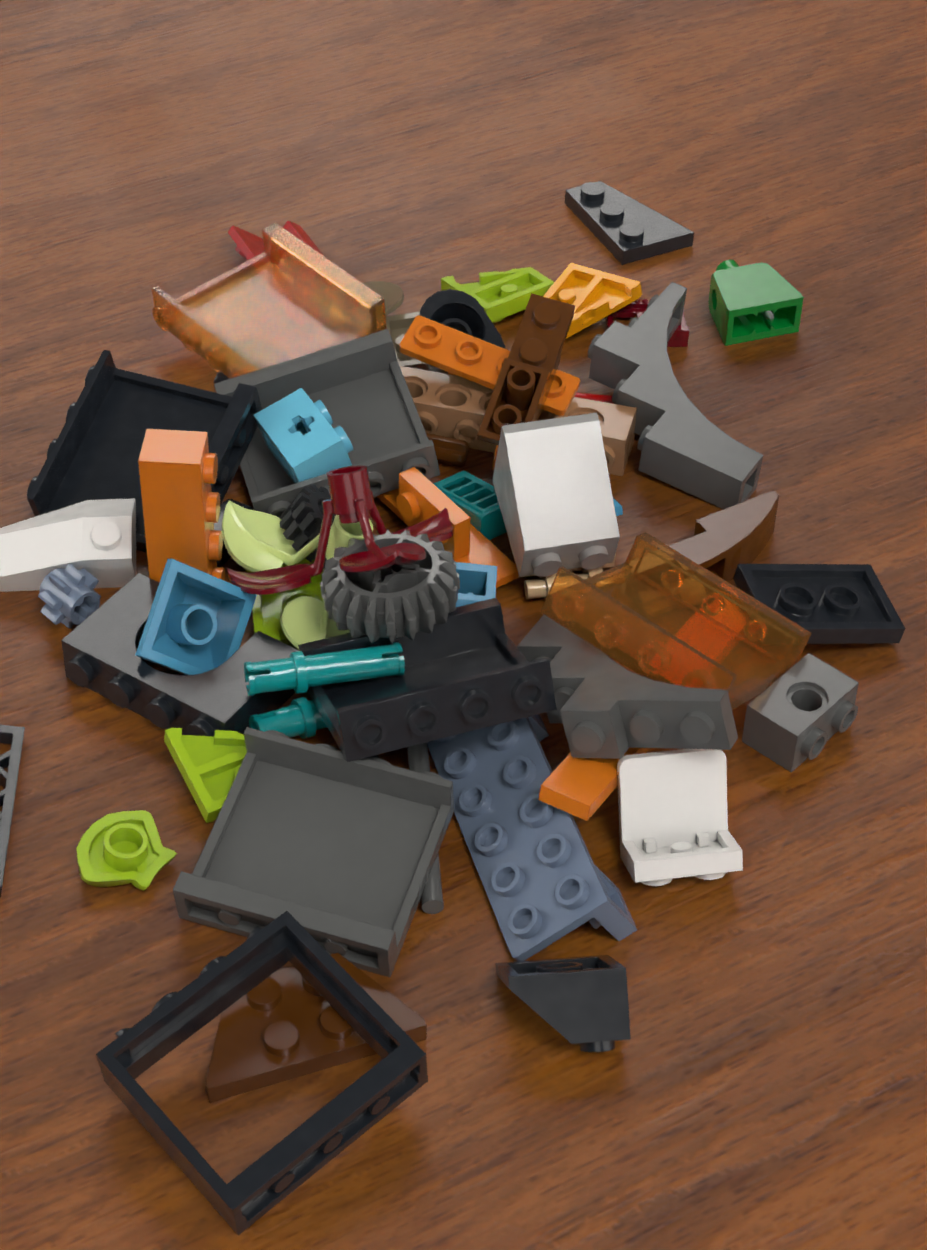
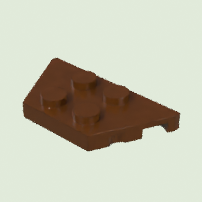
M338 952L330 954L415 1043L426 1040L427 1025L424 1018ZM293 965L275 971L221 1013L206 1079L207 1097L209 1103L377 1053Z

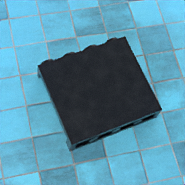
M103 350L96 365L91 366L88 370L85 386L77 402H73L70 405L66 415V423L59 437L53 439L47 451V460L39 475L33 477L28 486L27 500L35 517L86 500L135 498L136 550L147 553L138 464L146 429L208 432L209 453H217L218 458L217 479L215 484H211L212 492L220 493L221 505L258 427L254 414L261 411L262 406L257 388L239 383L231 397L118 369L115 366L111 352Z
M496 598L456 607L455 611L448 613L447 623L434 624L433 632L429 634L421 631L417 632L414 641L406 636L396 638L394 643L399 642L403 650L402 653H399V656H404L405 661L403 676L394 675L311 686L307 690L347 762L557 710L550 660L547 657L530 662L505 634L502 608ZM346 633L298 646L299 651H302L304 656L391 645L392 643L389 638H379L376 642L371 643L368 635L352 638L351 633Z

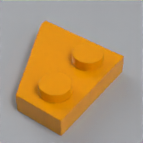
M570 263L543 297L575 305L574 317L566 337L567 339L638 300L642 296V289L639 281Z

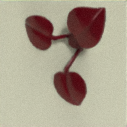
M357 465L337 468L327 472L331 499L322 501L324 515L316 558L313 564H296L249 573L237 572L229 568L227 570L232 584L240 587L241 591L250 594H274L310 584L312 582L311 577L320 575L323 572L333 514L339 515L340 523H360L368 550L342 557L339 560V565L343 571H379L389 568L393 564L404 565L426 558V553L422 546L414 543H397L382 548L375 543L369 518L371 517L378 535L385 534L387 530L374 503L367 466ZM444 508L441 512L420 523L391 533L401 534L409 529L413 537L427 534L430 542H441L451 538L454 530L449 519L448 510Z

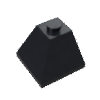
M609 955L495 963L496 975L503 983L571 1044L580 1043V1051H610L615 1049V1040L631 1039L626 967Z

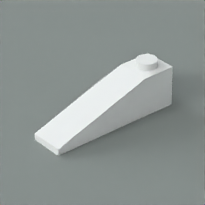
M135 498L86 500L1 527L0 592L40 590V585L48 573L57 568L65 569L68 564L73 565L78 570L84 568L96 577L99 582L95 588L123 587L136 576Z

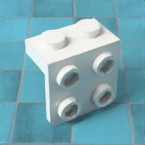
M679 749L625 755L619 759L617 772L620 858L635 883L641 882L645 885L661 886L670 883L673 878L695 876L699 879L714 880L722 878L726 872L743 871L742 849L728 831L726 755L722 749Z

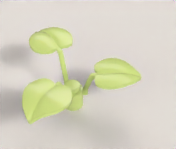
M228 501L222 519L223 541L228 553L235 562L251 572L281 568L283 563L288 566L300 563L318 547L320 534L297 552L292 547L294 541L285 538L283 534L285 529L280 528L279 522L281 519L275 515L246 509L232 501ZM339 515L335 516L327 545V560L334 557L335 548L348 547L349 539H364L359 522L343 524L340 523ZM369 519V523H370V526H371V530H372V532H373V524H372L371 520ZM297 597L288 602L282 612V630L287 639L298 649L300 644L350 633L349 630H338L336 622L328 618L324 602L313 597Z

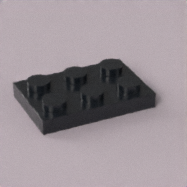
M738 564L733 576L738 591L764 644L900 643L906 629L871 564Z

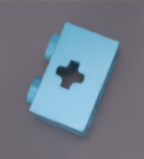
M302 388L254 414L267 447L294 483L326 474L337 468L352 465L348 453L353 451L354 448L346 432L340 425L333 429L331 426L333 420L323 402L319 399L313 403Z

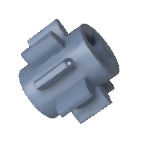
M68 564L65 569H54L46 575L40 585L38 597L46 603L40 612L55 625L61 622L66 627L72 628L74 624H81L99 608L101 596L93 590L99 580L84 568L78 570L71 564Z

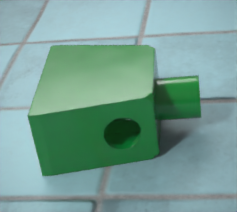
M725 260L718 265L716 271L711 275L708 305L721 340L725 346L799 332L804 297L767 263L760 262L739 266L734 260Z

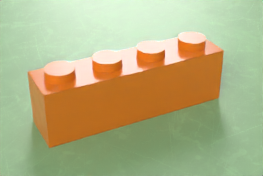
M146 429L138 464L149 578L160 583L167 559H175L225 581V569L217 567L216 560H220L222 556L223 535L222 531L214 530V523H218L220 515V493L212 492L211 484H215L217 479L218 458L217 453H209L208 432Z

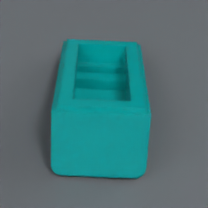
M464 470L434 483L438 489L471 518L470 523L488 540L507 532L494 486Z

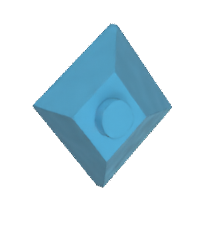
M167 559L135 656L183 675H195L210 671L227 661L240 648L257 595L243 592L236 585L175 559Z

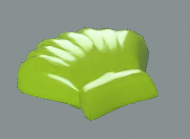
M146 810L122 811L105 815L90 826L83 834L76 848L80 876L88 885L112 887L131 883L143 891L150 886L157 873L173 860L177 854L174 850L162 846L151 813Z

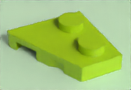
M532 267L511 269L505 272L479 273V282L459 284L455 281L454 276H446L441 278V291L452 289L469 294L484 308L491 322L497 323L504 320L507 316L526 310L531 293L544 296L554 284V281Z
M182 728L165 730L164 742L206 824L217 820L247 753L244 735L237 731L215 730L214 737L182 735Z

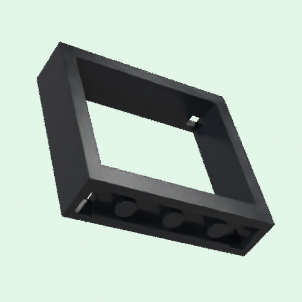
M288 911L284 912L262 930L257 926L249 934L246 942L226 957L219 956L210 961L203 968L198 978L179 992L174 991L162 997L155 1004L149 1015L133 1027L117 1031L115 1033L117 1039L96 1054L104 1082L238 1236L428 1082L426 1053ZM287 962H290L382 1060L226 1184L136 1082L135 1078Z

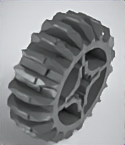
M389 529L383 535L375 536L373 534L374 541L380 548L397 543H414L422 546L425 549L426 558L414 563L404 565L393 564L389 568L372 572L343 571L339 565V560L342 557L368 551L364 539L358 540L355 538L349 539L348 547L335 548L334 557L325 560V569L322 573V581L320 582L324 608L328 613V618L336 622L337 629L349 630L352 638L368 635L371 643L376 642L379 638H389L393 644L396 638L406 636L414 641L417 632L432 633L434 624L447 623L448 613L456 610L460 579L459 573L456 572V563L453 560L452 552L445 551L443 543L440 541L430 542L427 534L413 537L409 529L401 534H391Z

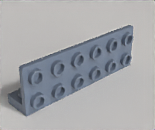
M540 714L427 742L438 774L443 779L453 781L455 816L511 956L516 961H525L587 921L595 929L603 926L618 941L637 931V927L619 888L593 863L573 816L539 800L541 784L553 772L540 745V741L549 736Z

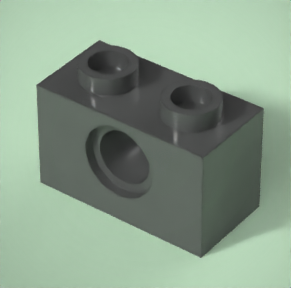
M808 653L747 705L742 742L786 770L793 772L807 758L810 760L816 758L823 750L827 740L837 731L845 732L851 726L858 713V706L855 705L859 682Z

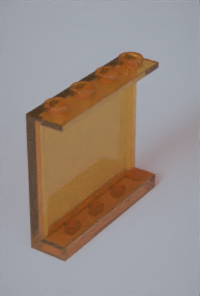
M277 223L262 229L264 252L188 293L174 299L160 287L155 286L152 288L155 306L152 309V314L157 325L163 331H169L178 338L189 351H195L204 358L215 371L222 372L230 379L387 329L385 299Z
M646 532L636 536L625 563L584 580L565 567H560L541 609L542 614L641 676L654 681L689 688L728 690L732 710L764 692L771 684L798 662L812 634Z

